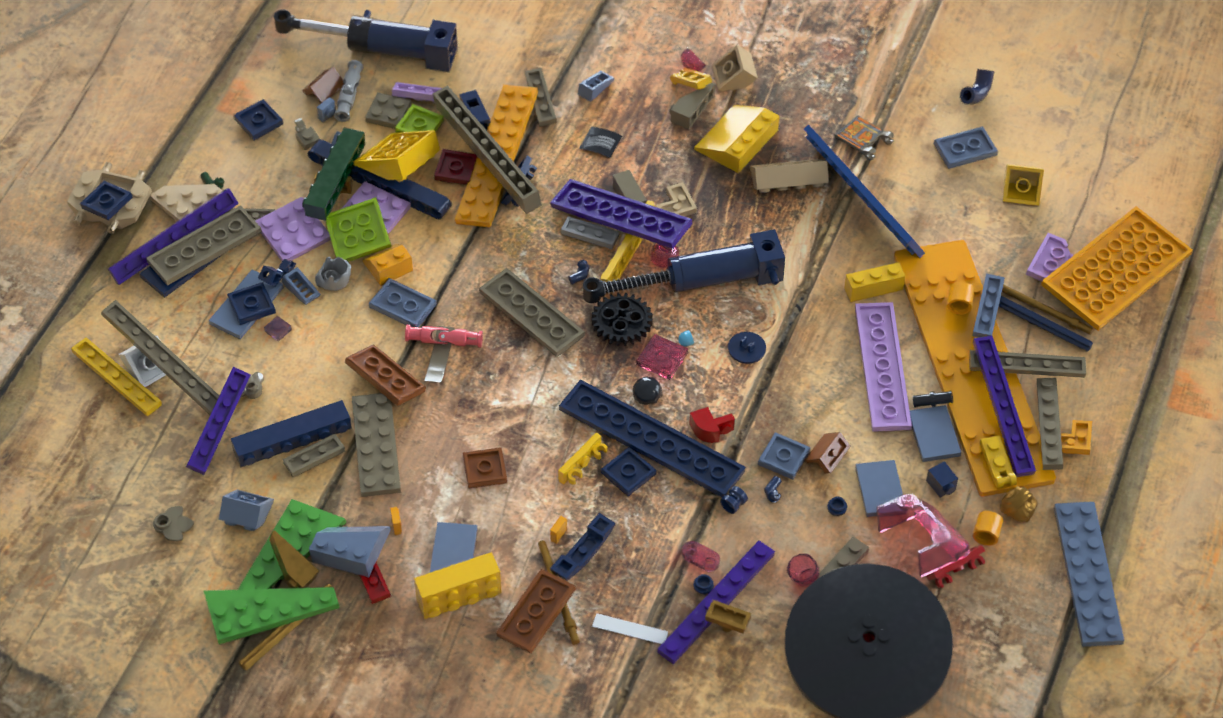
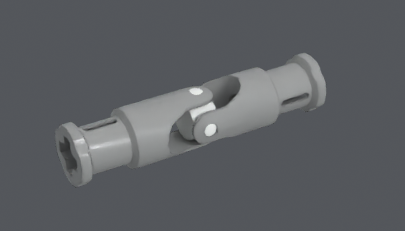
M358 60L349 61L348 71L344 76V85L341 88L337 102L338 109L334 113V117L340 122H346L350 119L349 112L353 108L357 92L356 88L361 78L360 72L363 70V64Z

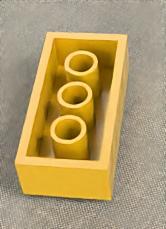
M492 552L414 578L416 600L424 619L435 618L442 613L455 611L462 606L472 605L480 600L493 598L502 593L501 572Z

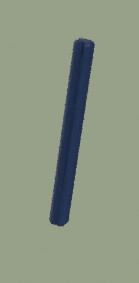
M1001 296L1000 308L1085 351L1091 349L1092 341Z

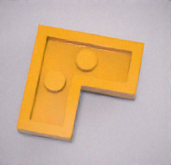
M1072 420L1071 434L1061 433L1062 453L1090 455L1092 421Z

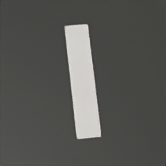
M596 614L592 625L593 627L662 644L668 635V631L601 614Z

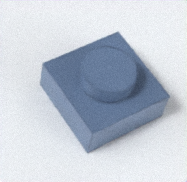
M329 97L317 106L318 119L322 122L331 118L336 111L335 101Z

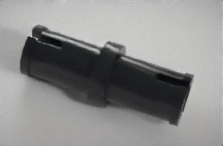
M932 391L930 394L913 395L914 408L929 405L936 407L937 404L953 403L952 391L939 393Z

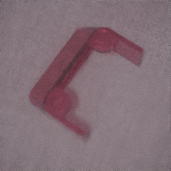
M904 494L877 506L878 531L880 533L915 517L931 534L930 537L933 544L918 551L919 575L921 577L956 562L970 553L969 542L933 505L912 494Z

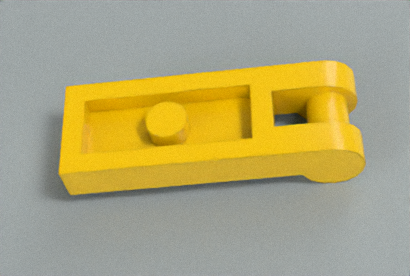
M683 68L678 74L674 73L670 76V80L674 85L679 83L697 90L705 88L707 84L712 82L710 75L688 68Z
M1000 435L981 439L980 445L995 487L1002 488L1006 484L1010 486L1016 485V475L1012 471Z

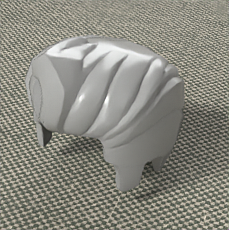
M327 257L315 276L316 285L330 291H338L345 288L350 279L351 264L340 257L335 259Z

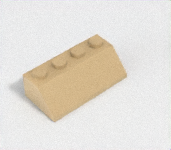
M823 159L750 166L754 189L759 190V192H770V188H777V191L788 190L790 186H795V189L806 188V185L813 184V187H823L824 183H829L827 161Z

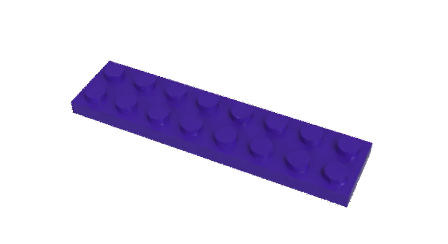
M569 179L550 202L551 208L672 249L692 225V219L573 179Z

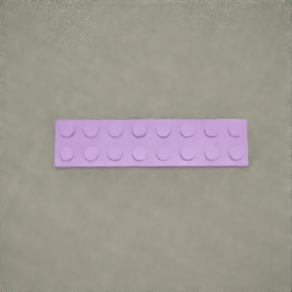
M893 302L855 304L872 432L911 430L912 424Z

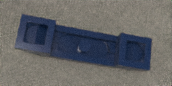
M598 513L587 526L585 534L565 556L562 554L551 566L550 571L566 581L572 578L601 548L613 530L615 522Z

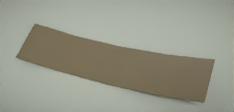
M438 326L449 329V332L454 330L453 327ZM437 330L435 341L440 342L438 337L440 330ZM450 342L448 344H434L424 381L442 382L451 348Z

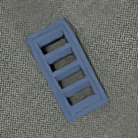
M599 71L579 83L578 95L588 101H592L614 81V77Z
M298 267L282 277L284 286L305 305L320 296L319 291ZM311 292L312 295L306 298L305 295Z

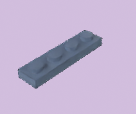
M986 274L972 336H992L1005 277Z

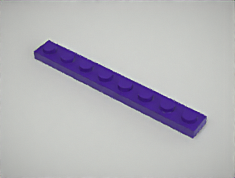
M226 188L109 267L108 271L117 285L122 284L149 265L147 257L219 218L238 205V201L230 188Z
M993 336L974 338V349L1016 477L1034 475L1036 472L1035 465Z
M758 540L660 645L657 653L674 665L711 625V622L705 620V615L712 600L729 605L775 555V551Z

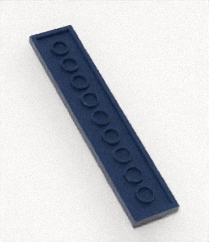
M581 379L559 405V410L630 447L634 451L722 498L729 494V491L745 473V466Z

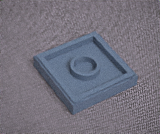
M775 432L759 458L758 465L794 480L811 447Z

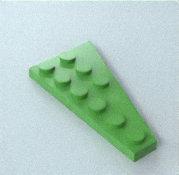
M291 499L274 530L301 555L308 558L310 556L309 548L316 533L327 527H342L346 524V519ZM270 536L238 590L272 589V586L280 579H284L269 540Z
M334 587L204 591L219 645L340 608Z

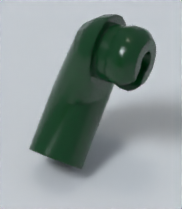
M203 172L200 175L204 184H215L220 189L224 187L225 181L223 178L217 177L215 180H212L208 172Z

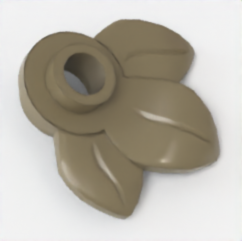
M256 372L250 375L241 397L248 396L250 399H255L262 394V382L264 381L262 373Z
M174 506L167 509L165 514L157 515L153 521V526L157 532L163 533L166 539L181 541L183 540L182 533L189 531L193 527L194 521L182 516V506Z

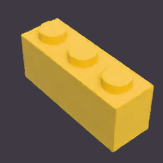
M897 262L846 274L844 289L850 302L902 291L906 276L900 263Z

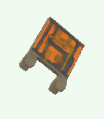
M858 115L835 134L837 139L860 151L870 161L876 157L874 155L876 149L870 146L879 138L887 145H891L894 142L892 139L894 133L884 131Z

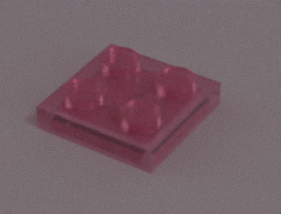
M654 334L636 360V365L670 380L688 354V348Z

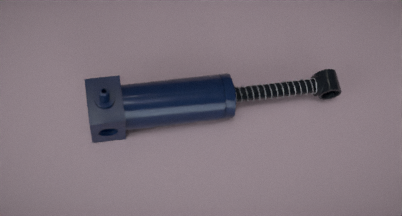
M775 229L750 234L749 243L668 258L667 271L661 270V272L656 271V273L651 272V274L647 273L646 275L642 274L641 276L637 275V277L632 276L631 278L627 277L626 279L622 278L616 281L613 279V281L608 280V282L595 277H589L583 282V299L587 303H597L601 297H605V294H609V292L614 293L615 291L619 292L620 290L624 291L625 289L629 290L636 287L638 289L641 286L643 288L646 285L648 287V285L653 286V284L658 285L657 283L662 284V282L667 283L668 281L674 293L750 278H756L758 286L769 283L777 285L780 281L784 280L785 255Z

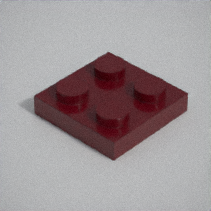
M443 149L434 174V180L467 185L470 182L477 155Z

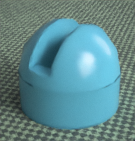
M689 330L680 333L678 340L682 346L694 344Z

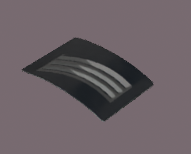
M591 127L580 149L593 151L611 158L622 135L607 129Z

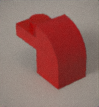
M706 407L690 412L689 424L697 438L707 443H717L721 434H728L734 430L735 418L730 413L714 419L709 408Z

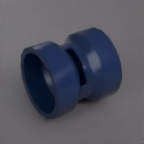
M734 486L729 491V495H725L720 500V503L728 513L734 514L739 510L740 505H744L748 501V497L740 487Z

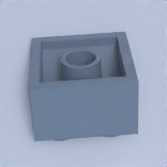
M235 490L223 496L218 520L225 521V524L231 526L242 525L244 529L254 531L263 526L274 499Z

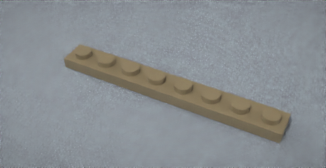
M117 300L113 301L101 312V315L211 415L219 395Z

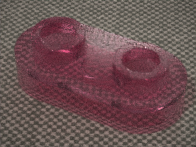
M689 541L683 545L682 556L687 562L708 572L718 569L720 556L717 552L696 541Z

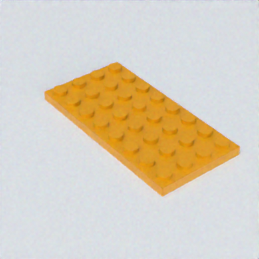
M1135 206L1043 279L1041 286L1099 331L1189 257L1193 249Z

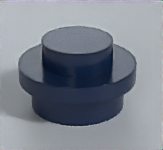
M833 497L828 502L827 509L830 514L841 516L847 511V503L841 497Z
M702 574L694 580L693 587L699 594H708L713 590L714 582L710 576Z

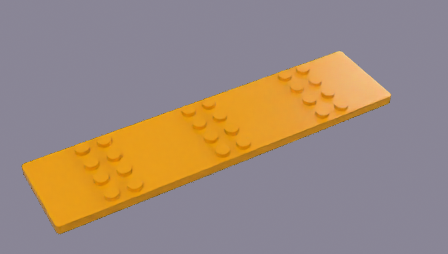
M956 240L920 246L925 252L920 258L916 253L912 255L907 249L896 250L894 252L895 263H900L906 276L904 288L942 392L952 391L953 403L946 404L979 495L984 497L1007 493L1017 486L1029 489L1054 484L1056 480L1054 470H1043L1040 433L1016 373H1005L1036 472L1034 475L1016 477L1017 484L1012 486L1006 484L1002 488H996L980 445L981 439L1000 435L1011 468L1012 464L982 371H969L970 350H975L973 339L979 338L972 335L983 286L966 242L964 240ZM955 282H966L974 288L972 310L967 314H955L947 308L950 286ZM995 320L992 336L997 351L1008 352Z

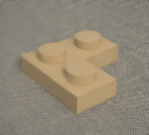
M683 182L666 187V192L671 201L656 205L657 208L681 216L697 213V207Z

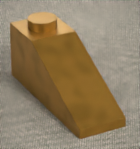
M274 530L269 540L288 587L307 588L317 578L319 570Z

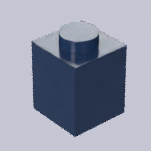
M944 461L928 469L926 481L936 494L942 497L946 494L950 495L956 490L958 477Z

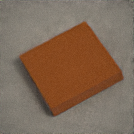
M502 447L463 452L468 489L507 483Z

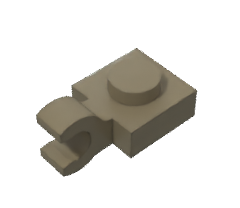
M301 118L294 121L297 125L295 129L298 132L296 133V138L304 150L313 147L320 140V137L312 127L306 128Z

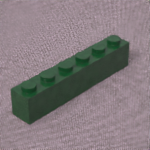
M344 127L341 134H338L335 145L330 149L329 157L323 162L321 172L317 173L315 183L310 186L308 196L303 199L302 207L304 208L305 216L324 221L327 220L355 166L353 161L360 157L366 145L364 132Z

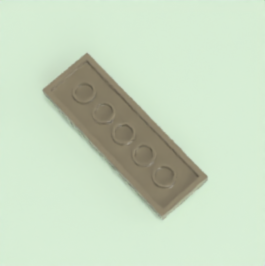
M240 205L146 258L147 263L165 284L169 285L262 232L261 227Z
M508 268L479 288L480 294L556 357L560 356L585 336V332Z
M382 393L352 396L361 497L401 493L392 402Z

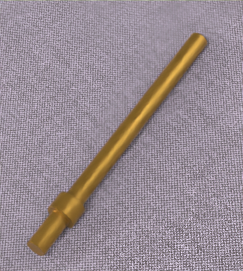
M1003 284L1002 292L1069 324V327L1075 330L1079 329L1089 335L1092 334L1094 328L1082 323L1080 319L1072 318Z
M542 540L538 542V546L547 572L557 576L550 571L553 562L546 541ZM566 603L561 611L564 619L563 626L569 634L572 645H577L580 643L576 632L577 625L575 620L572 619Z

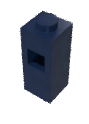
M473 90L459 94L462 103L487 130L490 118L477 91Z

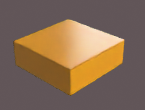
M391 507L394 535L402 533L399 509Z
M560 516L550 529L551 542L557 544L567 531V518Z

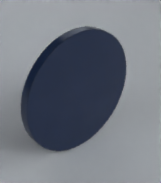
M740 332L730 339L728 351L734 360L744 364L758 362L764 357L766 343L756 333Z

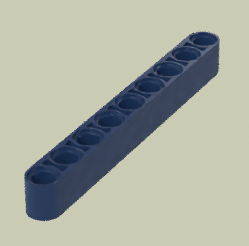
M320 139L308 151V157L313 162L323 166L324 160L329 157L330 149L334 145ZM354 166L350 174L351 180L360 184L367 182L410 202L412 208L438 220L442 219L452 207L451 201L446 196L409 179L400 182L387 180L358 166Z

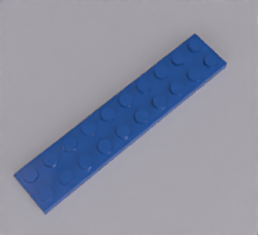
M808 124L803 129L808 134L806 136L807 140L912 255L916 253L919 258L922 257L925 252Z

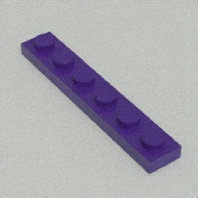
M235 367L232 368L188 461L187 468L202 475L205 474L251 374Z

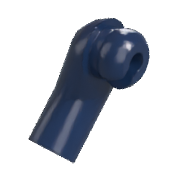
M580 260L577 263V273L568 276L572 285L587 278L590 267L587 265L586 260Z
M774 476L764 488L768 501L776 503L781 498V494H778L776 490L782 483L778 476Z

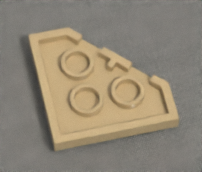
M215 184L163 186L152 193L150 199L178 222L223 190Z

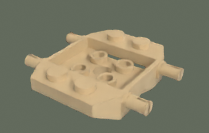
M106 162L101 170L83 172L67 200L69 208L76 215L73 223L80 226L82 220L103 222L109 226L107 231L114 234L116 228L123 229L135 223L152 193L151 188L142 181L146 172L139 170L135 178L111 173L109 171L113 165L110 162ZM104 180L131 192L133 196L109 221L82 209L80 205Z

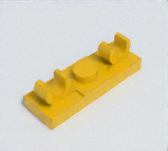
M595 433L558 470V481L564 485L568 481L570 484L575 485L576 479L573 476L582 478V471L580 469L582 467L585 468L589 464L590 458L594 456L600 460L601 453L598 451L608 452L607 445L601 443V435Z

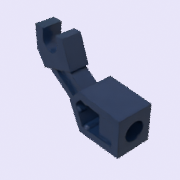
M284 258L278 269L263 265L258 279L276 287L282 277L295 268L296 263Z

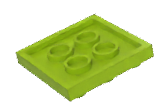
M376 197L331 212L326 220L336 258L340 257L349 262L392 247Z

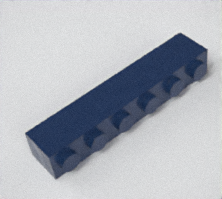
M340 400L231 438L232 448L241 468L263 459H269L275 455L289 452L292 449L307 446L312 442L323 440L333 434L344 433L352 429L351 419L343 401Z

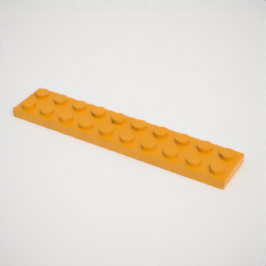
M503 85L487 132L513 162L538 94L537 87ZM478 157L470 182L466 186L458 208L455 222L456 224L491 228L504 187Z

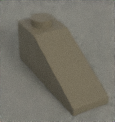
M710 83L703 89L681 97L676 104H673L669 111L671 122L690 129L714 97L715 83Z

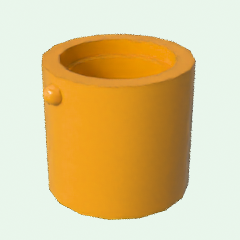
M955 282L950 286L947 308L952 313L963 315L972 310L973 286L966 282Z
M992 511L980 512L976 520L973 539L986 546L997 544L1003 518Z

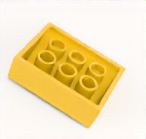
M734 104L694 147V150L739 173L778 131L780 116L766 108Z
M435 130L397 132L389 134L353 161L355 166L387 180L400 182L406 180L408 175L416 172L418 167L425 165L427 160L434 158L435 154L441 149Z

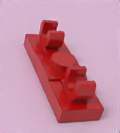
M983 545L974 546L925 575L928 580L935 579V584L938 588H943V578L947 584L953 582L952 577L947 574L948 572H959L965 568L964 564L968 563V567L971 570L976 569L975 560L978 561L979 565L985 564L984 558L980 556L981 553L985 552Z

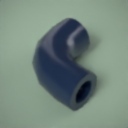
M977 69L973 86L964 87L961 90V101L964 104L981 102L991 89L994 71Z

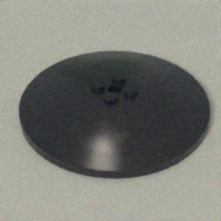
M854 564L835 569L821 576L809 585L797 599L790 612L785 630V656L795 684L813 705L835 718H906L928 704L938 693L951 665L953 653L952 631L941 603L927 586L918 579L899 569L885 565ZM871 633L875 639L872 642H866L863 636Z

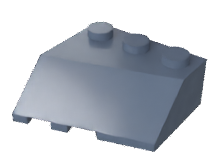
M391 526L327 527L317 532L309 548L312 562L369 577L391 531Z

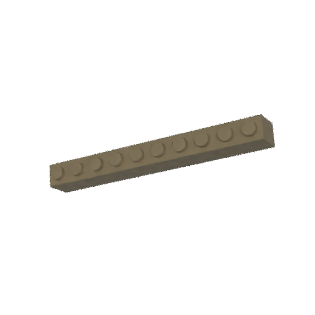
M447 85L434 92L433 98L438 111L522 210L528 214L542 206L539 191L450 87Z

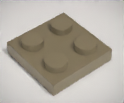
M377 93L365 117L366 122L395 129L409 110L411 100Z

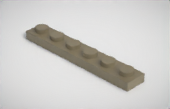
M970 350L969 371H982L975 350ZM998 352L1004 373L1085 378L1086 376L1085 357Z
M1037 378L1043 470L1063 469L1057 380L1056 378Z

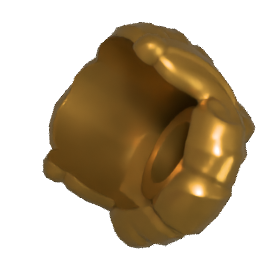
M1017 486L1004 495L1000 504V510L1016 521L1029 522L1038 503L1027 488Z

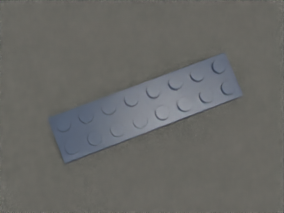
M1095 502L1055 503L1054 512L1082 647L1123 645L1124 636Z

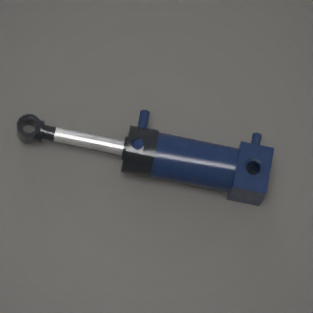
M285 9L274 13L275 29L280 34H287L294 29L345 36L347 37L349 50L425 60L426 69L450 72L458 49L456 23L432 20L430 27L371 18V11L365 10L363 16L353 15L349 26L297 19Z

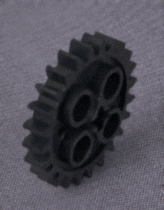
M618 292L617 297L610 294V299L603 297V302L598 301V306H594V312H592L591 324L593 325V331H597V337L602 336V341L609 339L610 345L614 341L617 346L620 345V342L627 346L629 341L634 345L635 339L641 342V336L646 338L647 332L651 331L653 314L651 313V308L647 307V302L641 303V297L635 299V294L628 297L627 293L621 296Z

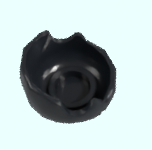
M646 376L638 379L632 389L634 399L644 405L657 403L658 399L663 395L662 387L654 377Z

